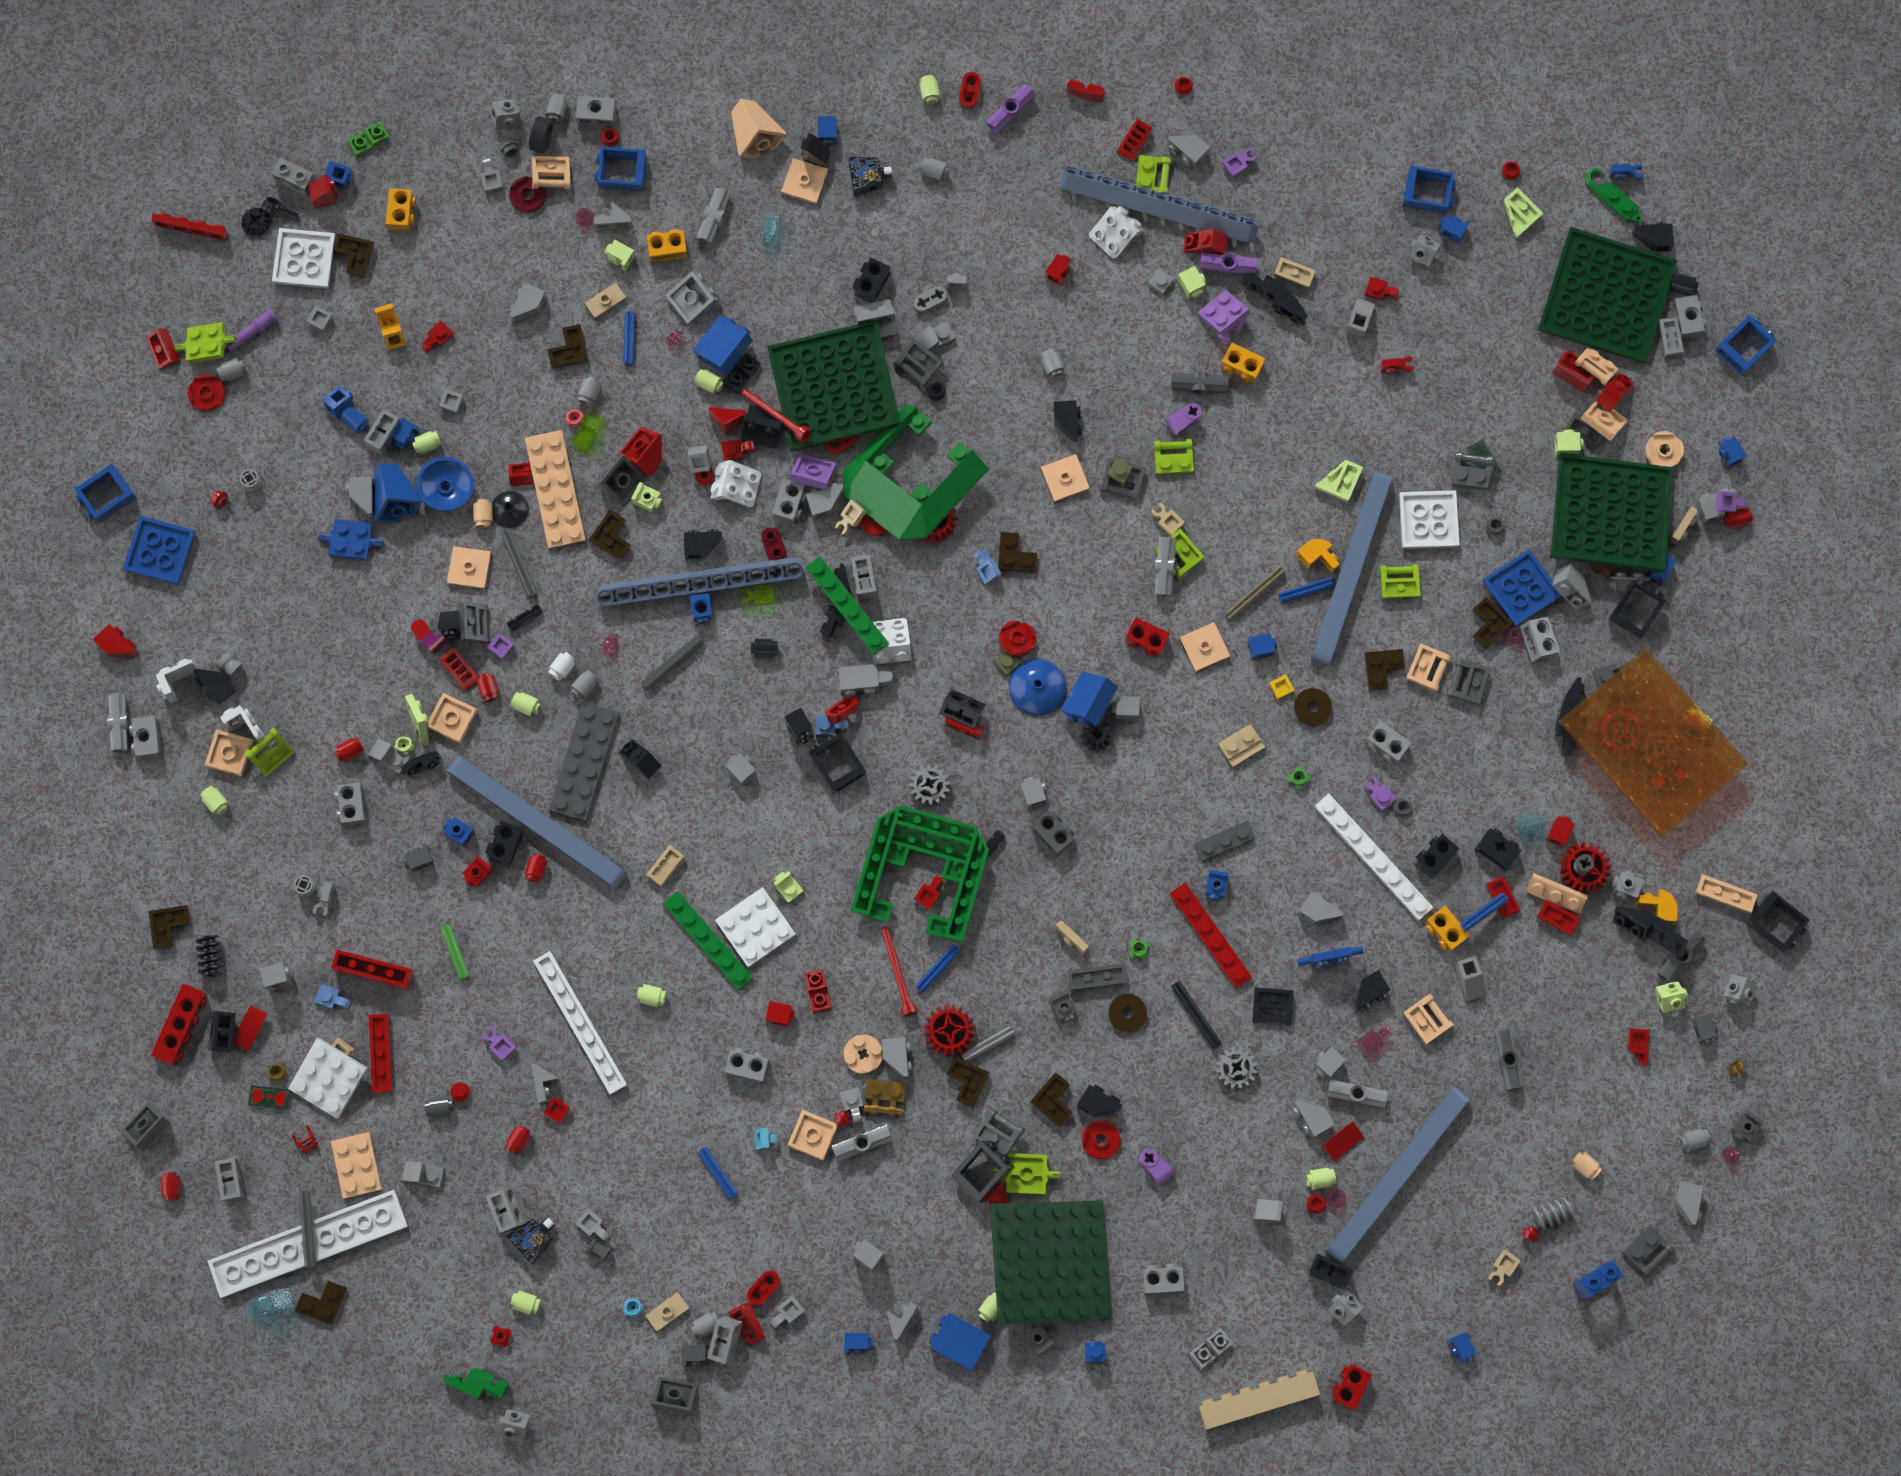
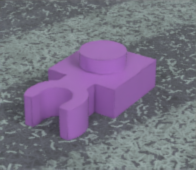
M1251 148L1245 149L1241 156L1236 152L1222 161V165L1231 178L1247 170L1248 165L1246 163L1251 164L1256 161V155L1252 158L1247 156L1251 152Z
M1372 776L1370 779L1374 782V785L1369 786L1364 782L1363 787L1367 791L1372 792L1369 798L1380 811H1383L1397 798L1385 784L1379 787L1377 778Z
M490 1026L489 1029L493 1032L492 1036L487 1037L483 1033L482 1037L485 1041L492 1042L489 1048L504 1061L517 1047L503 1033L498 1037L495 1028Z

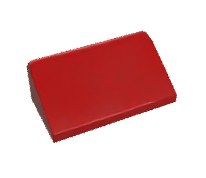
M158 328L145 337L159 370H163L181 361L167 329Z
M530 463L509 464L511 487L534 484Z
M945 719V726L977 740L981 738L985 729L984 726L977 724L975 729H972L952 719Z
M1352 1121L1327 1141L1322 1148L1335 1162L1364 1136Z

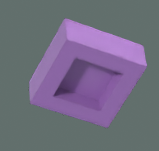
M498 633L487 648L504 660L515 645Z

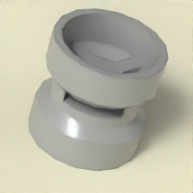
M247 469L240 475V482L246 491L255 492L260 489L262 481L255 470Z
M226 653L219 659L216 668L220 671H225L226 675L233 679L242 670L243 664L240 661L233 660V656Z
M301 875L294 881V889L302 897H309L314 894L316 885L309 876Z

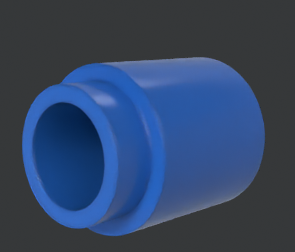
M349 406L341 414L343 423L356 434L364 433L368 429L369 419L356 408Z

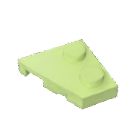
M1518 187L1503 201L1516 239L1543 216V212Z
M1345 460L1324 479L1316 483L1315 489L1348 502L1363 467Z
M413 694L405 696L407 709L415 730L419 732L420 743L422 747L429 745L426 725L429 724L425 713H421L422 707L419 700L415 701Z

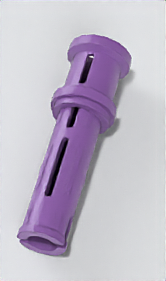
M269 308L260 317H255L252 324L236 334V343H228L226 345L231 353L257 333L265 332L266 328L274 322H279Z

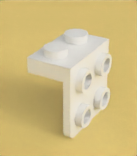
M1122 206L1110 207L1089 233V237L1112 258H1117L1134 237H1138L1144 232L1141 228V223L1129 217L1127 210Z
M731 460L719 463L715 470V482L711 487V499L716 501L728 499L746 507H753L761 473Z
M901 618L873 622L889 642L887 647L875 656L873 655L874 665L912 661L907 620Z
M183 659L176 666L171 668L165 667L156 674L159 682L156 686L164 700L168 699L170 703L178 701L171 683L193 674V671L198 669L191 659Z
M241 706L235 709L230 708L220 717L230 732L247 723L258 742L265 738L257 724L253 725L256 721L248 709L243 710Z

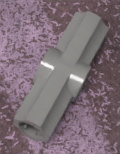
M715 188L709 206L707 205L704 210L702 224L696 240L703 244L711 245L718 227L722 225L725 209L731 193L726 189Z
M1159 537L1158 556L1155 560V594L1172 595L1173 575H1175L1177 560L1175 558L1177 538Z
M112 693L108 695L109 715L107 716L111 752L124 753L128 751V731L130 725L126 709V695Z
M1330 1080L1327 1097L1351 1101L1355 1104L1360 1103L1385 1108L1388 1091L1364 1087L1361 1084L1355 1085ZM1355 1089L1360 1090L1362 1098H1354L1352 1091Z
M887 1125L835 1144L832 1146L837 1162L860 1153H866L893 1140ZM859 1139H865L868 1142V1145L862 1149L856 1144Z

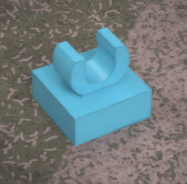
M768 1128L755 1130L756 1150H765L769 1148L770 1143L777 1142V1134H769Z

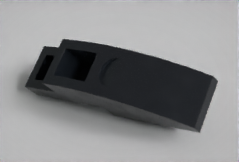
M1248 272L1245 274L1242 284L1247 290L1260 293L1261 297L1266 300H1273L1271 308L1274 309L1275 313L1290 317V320L1295 324L1301 323L1305 325L1308 317L1305 310L1284 285L1269 275H1266L1263 281Z
M840 563L839 568H835L834 574L849 592L845 565ZM834 604L829 605L826 614L829 616L827 623L823 622L820 629L822 640L830 642L835 626L843 627L845 623V618Z
M1578 677L1569 688L1557 715L1555 736L1562 737V755L1570 756L1573 750L1576 749V739H1573V732L1576 731V720L1573 719H1578L1581 713H1584V702H1581V695H1584L1585 684L1582 683V677Z
M1616 907L1613 917L1615 924L1643 942L1648 938L1679 958L1685 954L1688 940L1675 933V925L1647 912L1627 907Z

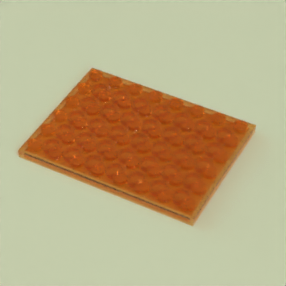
M1646 648L1559 720V723L1661 838L1749 764Z

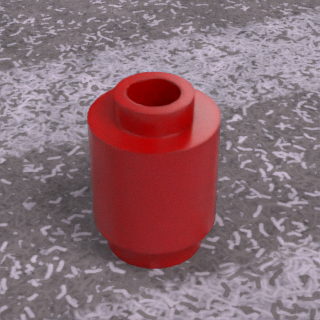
M1742 507L1736 509V512H1726L1725 516H1723V522L1725 527L1733 530L1748 526L1749 523L1753 522V515L1750 508L1745 509Z
M489 672L479 675L476 683L484 702L498 699V693L500 692L495 676L490 675Z
M357 737L354 739L350 738L336 746L335 754L339 761L344 760L347 763L361 755L360 752L364 751V748Z
M535 853L534 856L529 857L524 873L526 874V880L540 883L541 879L544 878L548 865L545 856Z
M523 1125L520 1127L515 1126L506 1140L505 1148L516 1155L523 1152L532 1138L529 1134L531 1131Z
M176 1172L164 1173V1177H160L163 1201L179 1200V1195H181L180 1176H176Z

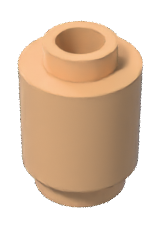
M478 499L477 503L473 504V521L476 527H491V522H493L492 503H489L487 499Z
M1579 1152L1572 1160L1574 1162L1573 1167L1586 1179H1595L1602 1170L1599 1166L1600 1164L1586 1152L1583 1154Z

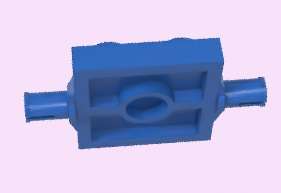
M334 519L331 534L319 533L318 541H328L330 543L329 557L367 561L371 547L383 548L384 540L372 538L373 524L368 522Z
M1362 946L1355 948L1347 947L1312 954V956L1297 959L1299 967L1310 964V967H1316V970L1327 968V965L1335 963V966L1346 964L1350 957L1364 954Z

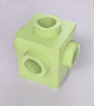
M1679 982L1656 987L1657 1003L1663 1013L1686 1008L1687 991L1681 987Z

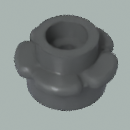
M511 140L505 141L500 152L505 157L515 155L518 152L517 143Z
M1490 518L1487 521L1486 530L1488 533L1497 536L1500 535V532L1504 531L1505 525L1500 518Z
M1401 798L1397 800V803H1394L1393 809L1396 811L1397 816H1409L1412 812L1410 801Z

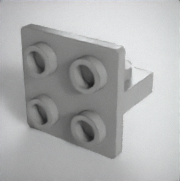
M889 299L854 307L857 324L877 320L881 338L898 334L894 309Z

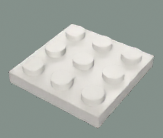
M279 228L272 283L329 289L334 254L333 247L336 239L335 233Z
M1456 490L1399 492L1402 549L1452 548L1460 546Z
M763 887L715 920L748 968L796 935Z
M316 1038L288 1089L338 1119L368 1068L324 1040Z

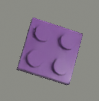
M1227 290L1223 291L1197 312L1199 317L1221 336L1251 314L1250 310Z
M800 453L790 473L789 480L826 490L835 471L836 463Z

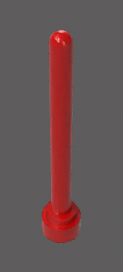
M747 389L741 390L742 396L776 420L782 422L783 425L794 432L796 439L804 443L810 438L811 430L806 426L796 425Z
M883 926L881 929L903 1002L901 1004L902 1015L906 1017L916 1014L918 1011L913 1001H910L889 928Z

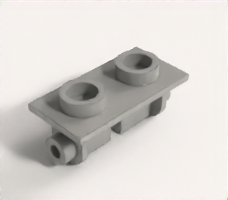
M1617 571L1615 574H1609V577L1613 579L1609 583V588L1613 589V591H1626L1627 584H1631L1633 580L1636 582L1638 579L1643 582L1646 580L1650 581V578L1642 572L1626 575V572ZM1635 587L1632 590L1634 592H1642Z

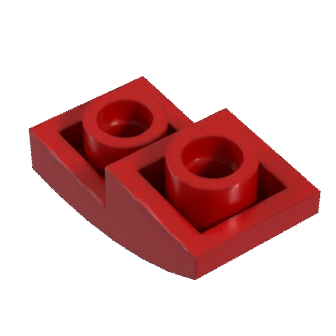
M1070 79L1067 83L1066 91L1077 97L1096 102H1103L1105 100L1106 92L1097 84L1090 83L1085 88L1084 84L1078 80Z
M823 969L804 973L812 1013L816 1014L832 1010Z
M250 1005L232 1043L249 1051L268 1013Z

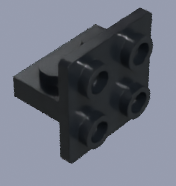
M750 405L748 413L744 415L741 441H753V444L777 449L783 429L782 422L776 420L758 406Z

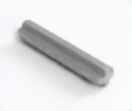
M1008 1026L966 1050L961 1056L964 1061L969 1062L1010 1039L1015 1033Z

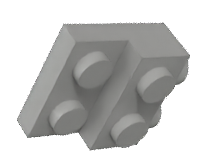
M691 271L665 295L687 324H691L703 312L707 313L720 301L717 298L718 292L712 286L709 288L705 283L708 280L701 272Z

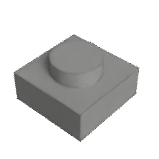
M1158 268L1149 280L1148 285L1163 295L1174 281V278Z
M958 273L948 275L947 288L966 289V276Z
M315 306L306 322L324 332L333 315Z
M445 389L439 407L458 414L464 396L463 394Z

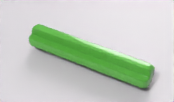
M445 925L441 927V931L460 980L467 979L469 973L451 925Z

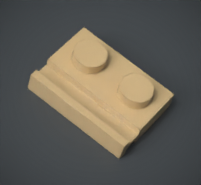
M1251 724L1218 743L1219 748L1230 762L1232 768L1265 749V745H1263Z

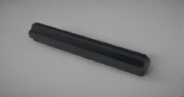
M1180 981L1175 982L1171 986L1212 1049H1216L1222 1044L1183 984Z

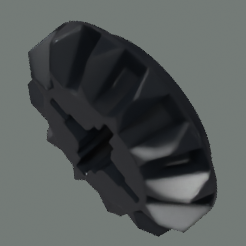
M253 207L250 210H246L242 216L241 225L247 234L260 236L269 230L271 217L263 208ZM252 216L256 219L260 218V226L256 223H253Z

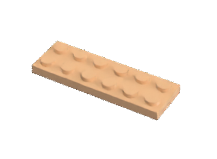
M562 430L526 437L525 442L548 548L551 549L586 541Z

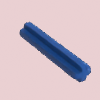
M626 311L623 363L626 366H632L634 364L635 312Z
M1331 577L1281 592L1279 593V599L1281 603L1289 602L1333 588L1334 583Z
M1504 893L1499 894L1462 921L1460 926L1464 931L1470 930L1508 902V897Z
M953 944L917 983L916 987L921 992H925L960 953V949Z
M702 1148L698 1154L729 1199L737 1196L738 1192L708 1148Z

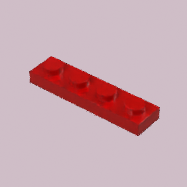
M162 212L159 214L153 213L151 219L156 227L227 241L229 235L224 226L220 224L208 225L201 220L193 222L185 217L178 216L174 218Z
M389 1014L368 1015L372 1093L393 1092Z

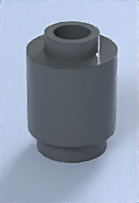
M442 1096L425 1101L427 1117L432 1116L434 1118L451 1115V1111H454L453 1099H449V1096Z

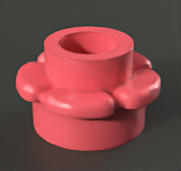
M573 409L567 413L566 421L570 427H579L583 424L584 415L582 412Z

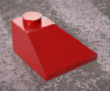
M640 426L618 453V456L620 457L621 454H624L644 475L651 477L662 463V436Z

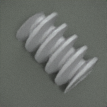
M1568 1195V1201L1565 1197H1561L1560 1203L1558 1200H1554L1553 1206L1547 1202L1546 1209L1543 1205L1538 1206V1211L1536 1208H1532L1536 1224L1541 1226L1543 1230H1546L1547 1223L1553 1228V1221L1561 1225V1218L1567 1223L1569 1215L1573 1220L1576 1219V1210L1570 1195Z

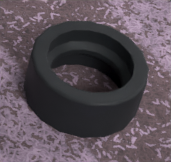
M537 116L529 137V150L542 154L547 151L553 133V120Z

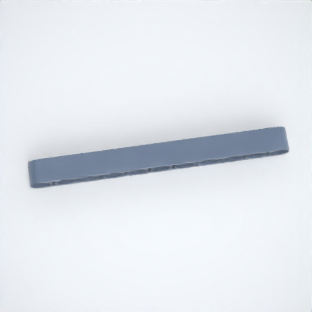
M1067 166L1063 170L1060 187L1064 190L1199 229H1215L1230 238L1244 242L1255 241L1259 222L1255 219L1075 167Z
M1374 470L1311 657L1312 661L1327 666L1331 662L1392 480L1390 475Z
M791 557L604 584L597 590V601L603 606L796 579L802 575L803 566L800 559ZM791 565L799 566L797 571H791L789 568ZM777 567L780 569V572L773 574L770 572L771 569ZM754 570L762 572L758 577H754L751 573ZM735 573L743 575L741 579H734L732 576ZM720 575L724 579L722 582H716L714 577ZM702 578L705 582L702 585H698L695 583V580ZM678 581H684L686 585L682 588H679L676 586V583ZM659 584H665L667 585V588L665 590H659L657 586ZM645 586L648 588V591L641 593L638 589ZM622 589H627L629 594L623 596L619 592ZM602 592H608L610 593V597L602 598L600 594Z
M457 756L447 769L451 776L612 888L617 889L626 877L627 872L462 757Z
M1456 1086L1451 1089L1326 1249L1325 1253L1339 1264L1345 1260L1469 1101L1470 1097Z

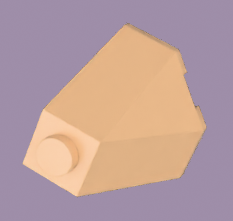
M740 99L731 112L740 157L757 158L761 156L760 152L765 149L773 150L778 148L787 135L755 101Z

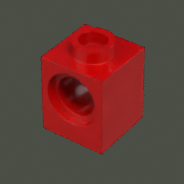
M1557 816L1545 840L1563 848L1575 824L1566 816Z
M769 1001L765 1021L789 1027V1023L794 1022L796 1011H792V1005Z

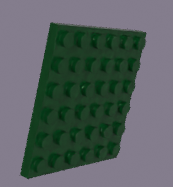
M1570 227L1538 331L1646 364L1677 260Z
M877 320L767 346L782 415L796 425L806 426L811 430L810 438L802 443L796 439L794 432L785 426L791 452L892 428L901 424Z
M1559 453L1550 558L1664 573L1673 467Z
M1103 1200L990 1205L998 1325L1112 1319Z

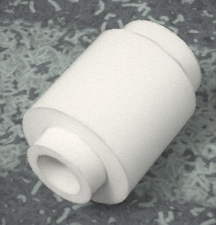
M567 652L564 654L559 653L549 667L548 673L558 681H561L562 678L565 679L575 665L573 662L574 658Z

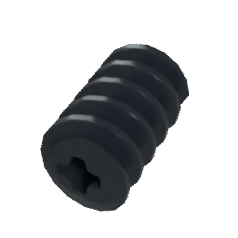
M206 935L195 940L197 944H200L196 947V950L201 952L196 955L197 959L201 960L197 962V966L202 967L198 969V974L204 977L223 975L222 972L217 971V969L222 967V965L216 963L222 960V957L216 956L217 953L221 952L220 949L215 948V946L221 944V942L215 941V938L220 937L218 935Z

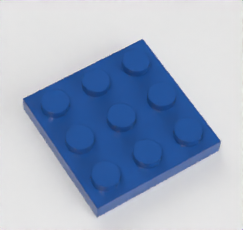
M140 516L123 570L179 585L196 531Z
M1530 549L1482 580L1503 612L1513 622L1514 627L1562 597L1552 586L1553 581Z

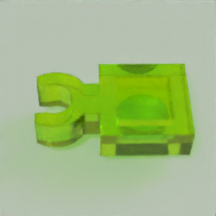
M772 584L753 586L754 591L751 592L748 589L740 590L741 595H748L746 600H741L743 605H747L751 601H755V606L774 605Z

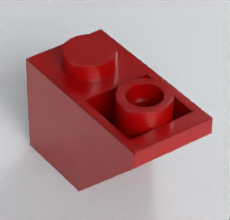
M328 174L309 184L311 201L314 208L336 204L335 198H338L337 187L334 184V180H330Z
M1215 229L1185 234L1183 252L1200 255L1201 253L1226 254L1228 236Z
M1619 373L1608 383L1596 401L1611 412L1633 387L1634 383L1631 382L1627 375Z
M108 624L92 639L109 657H136L139 655L135 651L137 646L130 639L126 641L122 637L124 633L117 626L113 628Z

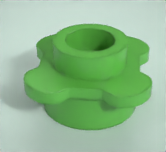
M1296 767L1295 771L1287 776V780L1292 782L1296 789L1300 790L1306 782L1310 781V775L1306 774L1301 767Z
M1133 939L1130 941L1131 951L1129 956L1131 958L1140 957L1143 960L1148 957L1146 952L1149 943L1146 940L1137 941Z

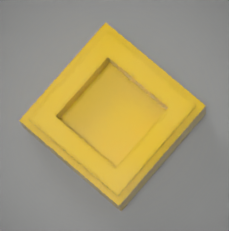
M1287 675L1269 683L1277 700L1295 692Z

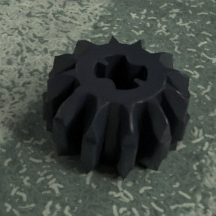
M1102 721L1101 725H1089L1088 728H1082L1084 733L1081 734L1080 738L1086 739L1082 743L1083 746L1090 744L1088 747L1089 751L1096 747L1095 751L1099 752L1100 746L1105 751L1107 749L1105 744L1111 745L1112 741L1109 738L1113 737V733H1109L1111 730L1110 726L1104 728L1105 721ZM1095 732H1098V735L1100 736L1098 740L1095 739Z

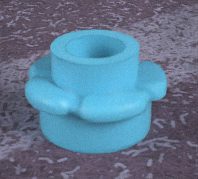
M637 1298L628 1299L624 1303L625 1308L623 1310L627 1316L635 1318L643 1311V1305L640 1304V1300Z

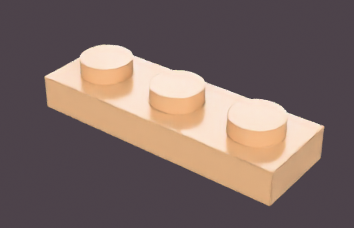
M1533 873L1526 892L1548 900L1578 914L1581 913L1588 897L1584 893Z
M1703 874L1700 877L1695 894L1749 914L1752 912L1757 898V894Z

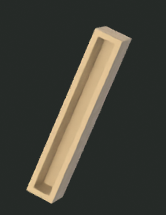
M1306 1369L1296 1372V1377L1290 1379L1288 1375L1277 1378L1278 1382L1273 1384L1266 1381L1258 1384L1259 1388L1251 1390V1387L1239 1390L1240 1394L1232 1396V1393L1221 1395V1400L1213 1402L1212 1398L1201 1401L1202 1405L1198 1409L1204 1429L1214 1428L1320 1395L1313 1371L1308 1373Z

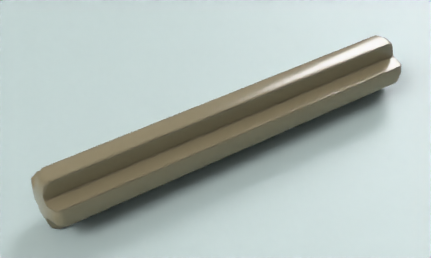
M1278 566L1225 612V616L1230 621L1235 619L1281 579L1286 573L1285 570Z

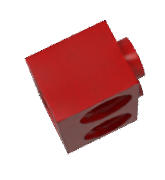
M1135 617L1125 641L1128 642L1127 645L1131 648L1145 650L1144 653L1150 657H1160L1170 633ZM1135 631H1140L1143 634V637L1139 639L1135 638L1133 636V633ZM1157 639L1160 645L1154 647L1150 644V641Z
M1349 1364L1348 1367H1343L1339 1376L1342 1380L1339 1385L1335 1384L1331 1395H1333L1332 1401L1355 1411L1372 1374L1353 1364ZM1351 1372L1358 1373L1360 1377L1358 1383L1350 1381L1349 1376ZM1343 1390L1350 1392L1351 1398L1349 1401H1344L1341 1398Z

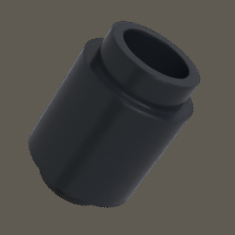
M1678 273V275L1673 274L1669 288L1674 289V292L1691 296L1693 292L1696 293L1699 282L1696 281V277Z
M755 638V642H751V654H754L755 658H773V656H777L778 641Z

